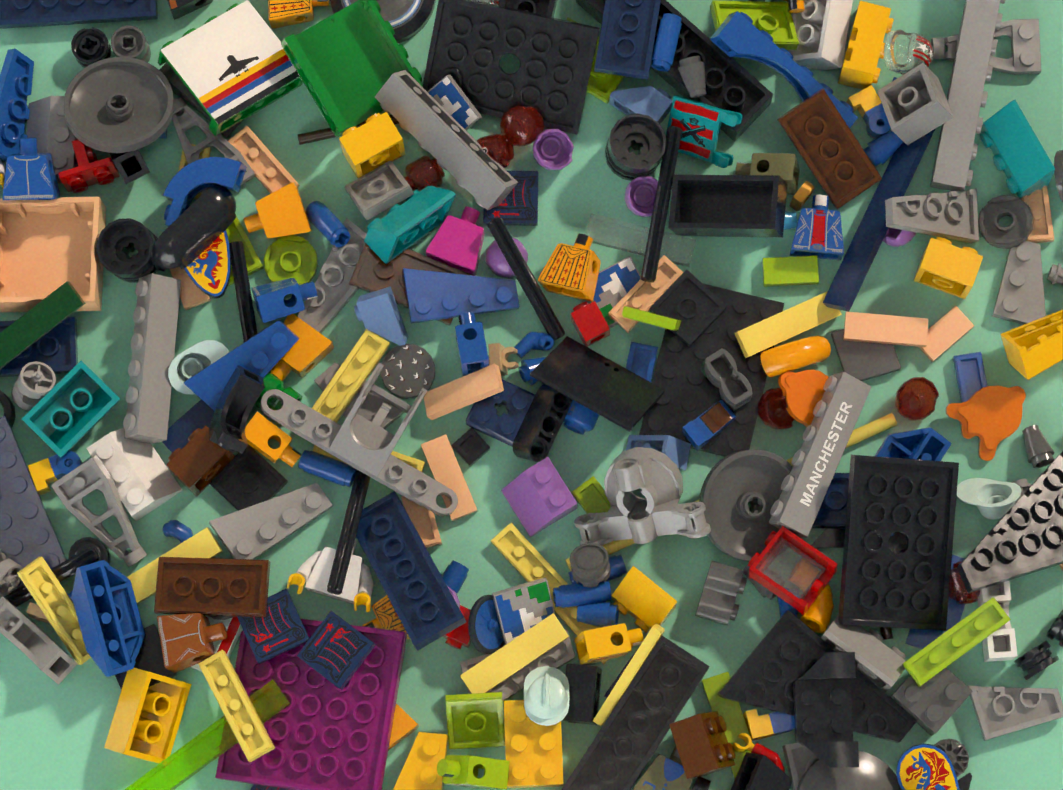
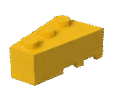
M864 1L859 2L838 84L861 90L869 87L872 83L877 84L881 68L877 67L879 58H884L887 43H883L885 33L890 34L894 21L893 18H889L891 8Z
M1063 309L1000 334L1008 363L1027 380L1063 360Z
M418 733L393 790H443V776L438 775L437 765L441 759H445L447 756V734Z

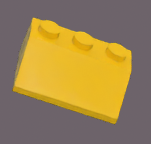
M138 668L128 670L104 748L167 766L192 684ZM151 679L161 681L149 687Z

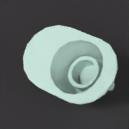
M204 340L191 346L171 361L168 368L170 384L178 392L195 394L183 382L226 355L229 350L222 343L215 340Z
M986 478L967 479L957 485V498L962 502L976 505L983 517L992 520L1001 519L1016 503L1022 492L1020 486L1015 483Z
M549 666L537 667L526 676L524 682V708L530 720L538 725L550 726L556 725L567 715L569 709V683L565 674L559 669Z

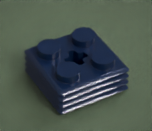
M502 379L504 391L475 402L466 418V425L512 446L535 394ZM506 405L509 413H503L501 416H498L496 407Z

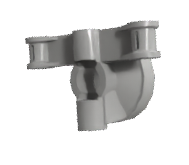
M635 447L623 451L611 463L604 479L605 495L611 505L608 512L584 514L574 521L576 528H579L582 538L580 545L596 543L602 546L612 541L633 539V542L636 544H645L652 542L658 536L679 534L688 538H701L711 532V527L705 519L704 511L706 507L703 502L678 504L683 493V477L677 465L666 454L652 448ZM641 487L640 492L646 499L636 496L632 491Z

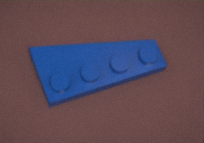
M15 48L7 51L0 74V159L6 163L9 155L21 152L20 138L28 137V135L24 134L25 120H29L30 109L27 106V96L31 95L34 61Z
M403 268L411 324L456 318L466 312H472L477 315L514 310L520 307L515 280Z
M277 320L183 383L215 411L222 392L238 365L264 378L299 340V337L280 320Z

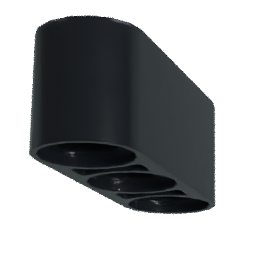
M545 384L537 390L513 441L514 454L517 457L535 462L545 459L567 415L572 399Z

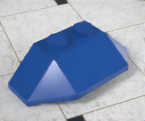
M928 427L888 434L875 456L941 461L952 443Z
M105 560L78 567L75 575L72 600L86 651L106 677L134 669L135 659L140 651L145 632L131 580L110 566Z

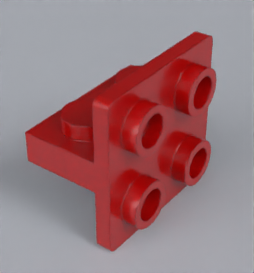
M78 139L71 141L78 167L58 173L59 179L66 190L73 193L84 192L88 189V186L95 184H110L114 182L115 178L120 177L111 157L98 160L93 149Z

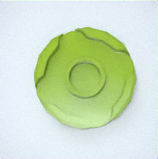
M296 235L282 236L276 239L277 241L273 242L272 245H269L263 261L264 270L270 281L276 282L295 278L298 285L310 282L316 275L318 268L317 253L313 246L303 237Z

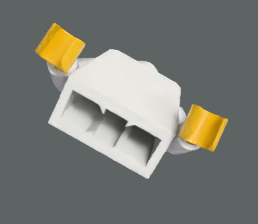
M355 539L343 590L340 595L331 594L327 591L336 549L325 547L323 551L315 552L300 566L296 573L291 574L286 588L289 589L293 584L298 585L297 594H301L306 583L305 588L307 591L354 604V611H357L359 605H365L366 612L368 613L371 610V596L374 583L370 568L364 564L363 558L353 555L358 541Z

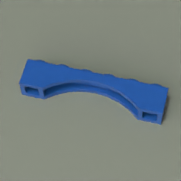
M738 11L729 14L710 38L729 57L747 58L773 68L794 87L802 102L823 88L849 128L857 120L858 117L853 113V108L848 103L839 101L832 95L834 93L833 90L826 84L816 81L813 78V73L807 67L799 66L793 60V55L788 50L779 48L774 44L772 36L764 30L757 29L752 24L753 20L747 14L739 13Z

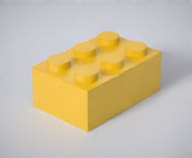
M524 700L504 701L505 757L507 761H510L507 788L562 787L561 721L556 725H538L527 716Z

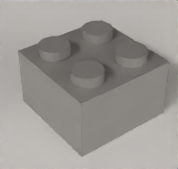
M924 63L877 91L891 130L907 145L954 118L939 78Z

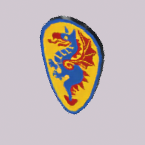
M226 230L190 265L184 268L190 279L202 292L216 299L225 294L231 276V253Z
M924 743L914 745L903 752L898 760L896 775L902 790H960L950 758L942 749L935 745Z

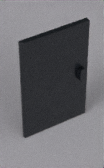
M568 336L530 372L531 377L629 432L632 431V428L665 392L664 389Z

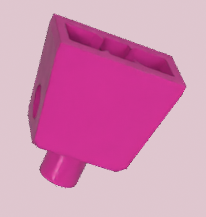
M466 206L460 219L448 215L429 244L426 256L475 276L484 240V228L475 225L480 212Z

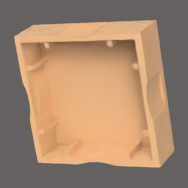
M61 197L53 200H3V198H0V313L28 312L67 281L72 284L86 303L77 311L102 310L104 266L100 263L97 255V240L101 231L106 226V206L100 197Z

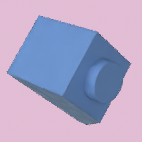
M652 86L613 91L610 95L609 104L625 115L637 113L648 115L661 124L671 111L672 100L671 96L663 89L658 88L656 90Z
M391 286L359 296L356 302L357 305L354 307L359 322L363 321L366 329L400 346L405 345L408 334Z
M629 435L626 450L635 447L655 449L666 454L677 465L679 471H686L691 444L670 435Z

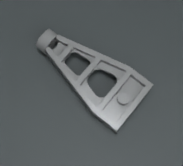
M1013 19L1001 22L1000 29H995L993 38L1004 35L1010 37L1012 56L1009 59H1003L990 55L988 65H992L994 71L1012 75L1040 74L1039 19ZM959 34L945 38H932L933 56L931 58L954 62Z
M182 97L174 99L172 121L188 164L199 160V154L205 148L215 147L225 158L242 162L247 167L241 185L255 177V173L242 154L220 134L215 137L209 130V124L189 108ZM196 125L204 132L207 139L193 147L185 131ZM207 188V189L202 190L201 193L203 194L205 191H207V190L210 189V188Z
M97 455L51 485L65 507L121 559L123 558L128 567L147 555L136 538L114 480ZM96 489L104 494L108 505L107 511L102 515L92 513L83 503L84 496ZM110 516L117 518L123 530L122 535L118 538L112 537L102 525V522ZM131 548L132 551L128 552L126 549Z

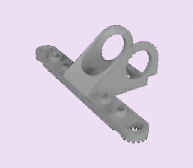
M379 362L342 426L281 390L272 389L263 395L260 402L261 411L268 418L280 423L281 426L419 506L432 511L437 516H448L456 509L458 498L452 489L391 455L427 392L426 389H421L412 406L374 384L384 367ZM369 392L407 413L395 435L380 427L391 409L384 402L372 422L357 414ZM276 397V399L281 401L282 408L271 410L267 405V400ZM437 496H447L451 501L450 507H439L436 503Z

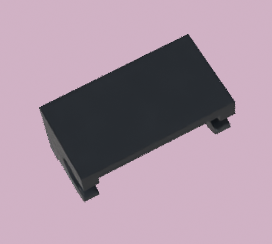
M566 664L565 676L569 683V709L562 721L597 725L593 722V719L597 715L599 708L601 668L591 665Z

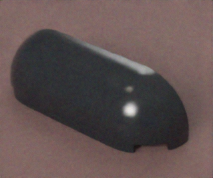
M218 185L205 191L159 236L153 247L152 264L154 268L165 271V269L177 268L179 266L181 269L187 267L233 223L236 218V200L229 189Z

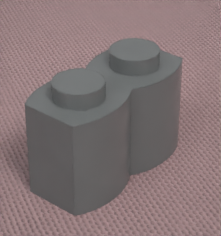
M721 348L705 359L704 370L707 378L714 386L719 388L721 399L731 410L735 411L751 400L753 394L752 387L748 379L737 371L736 362L728 351Z
M711 561L695 616L723 625H728L729 620L735 621L739 605L735 604L737 593L743 594L747 578L742 577L744 570Z

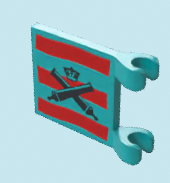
M674 95L667 129L669 126L682 129L678 152L711 162L718 167L726 168L733 164L734 157L731 154L716 151L721 123L732 127L741 124L742 114Z

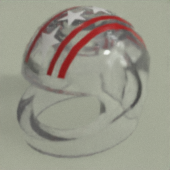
M903 30L890 31L886 36L884 45L886 67L888 70L902 75L922 63L929 67L933 59L931 43L927 38L918 33H906ZM895 40H896V47H897L896 61H895V58H894V43H895Z

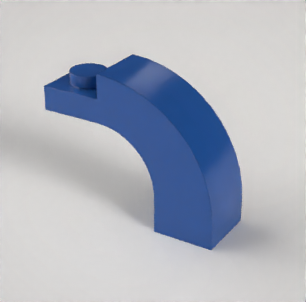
M224 157L203 158L183 167L171 179L163 196L172 201V204L167 206L164 213L165 225L169 227L190 207L194 197L204 189L220 185L239 193L247 167L242 162Z

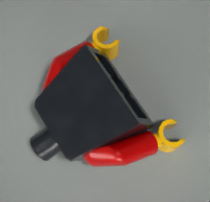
M739 734L738 737L745 741L746 746L742 747L737 743H733L734 750L737 752L748 750L750 752H746L731 790H789L792 780L785 773V768L779 755L759 743L753 744L748 734Z

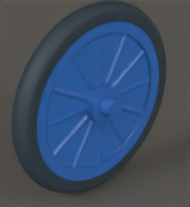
M484 595L474 603L468 620L470 639L474 647L484 654H493L504 645L492 595Z

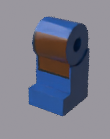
M720 400L695 420L683 426L682 434L698 451L720 434L724 428L736 419V416L725 402Z

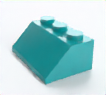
M1013 100L983 122L980 139L986 148L990 147L994 154L993 161L999 171L1003 170L1007 177L1006 184L1012 194L1016 193L1021 200L1024 196H1029L1032 192L1048 186L1055 167L1016 100Z
M427 186L421 191L415 190L414 194L409 196L402 205H394L381 220L376 218L368 225V232L364 242L385 264L389 263L445 221L456 196L453 191L433 186Z
M80 361L22 420L62 458L121 399L87 365Z

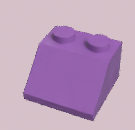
M549 457L522 472L501 490L530 537L577 509L576 500Z

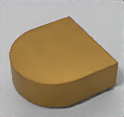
M806 180L793 196L789 206L799 211L813 193L815 186Z

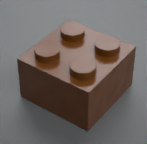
M206 425L202 429L197 428L188 437L189 442L182 449L177 448L168 457L169 462L166 464L173 475L196 497L235 457L232 452L223 449L220 445L209 440L210 429Z
M718 711L699 713L669 724L687 779L705 776L735 765V750L732 744L727 741L725 735L727 730L726 723L723 717L718 714Z

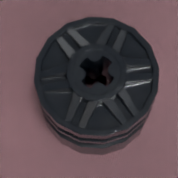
M638 113L626 115L617 121L611 130L605 149L606 162L612 172L620 178L630 181L639 176H650L653 174L665 152L667 141L663 128L650 116ZM630 147H632L633 150H639L638 155H636L634 152L629 153Z
M131 218L118 219L109 223L101 231L97 240V255L100 263L119 279L129 283H138L139 278L151 273L155 274L158 271L152 264L153 247L158 238L141 222ZM136 249L138 251L137 255L134 254L130 257L128 255L129 252H134Z

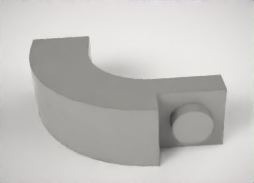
M3 596L0 598V633L59 685L78 663L18 608L13 606Z

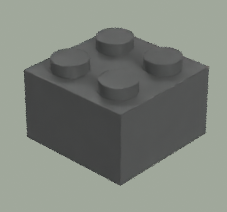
M945 668L920 687L909 675L890 698L917 720L916 723L928 734L933 736L973 691L950 670Z

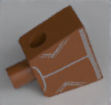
M201 613L157 616L164 666L173 673L196 665L214 655L213 642L227 638L226 628L223 623L210 625L209 618Z

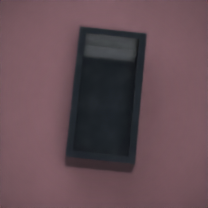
M673 175L668 228L677 236L783 238L788 184L779 175Z

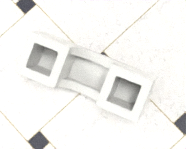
M1009 581L977 590L978 608L994 597L1009 616V602L1011 601ZM1010 621L982 641L984 662L1013 660L1018 656L1015 628L1011 627Z

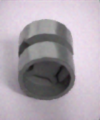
M127 25L120 27L114 32L111 38V47L116 57H130L149 62L151 50L145 35L140 29Z

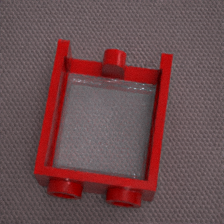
M782 526L778 532L772 531L764 543L766 548L761 554L756 552L749 561V578L760 583L804 616L836 574L838 564Z

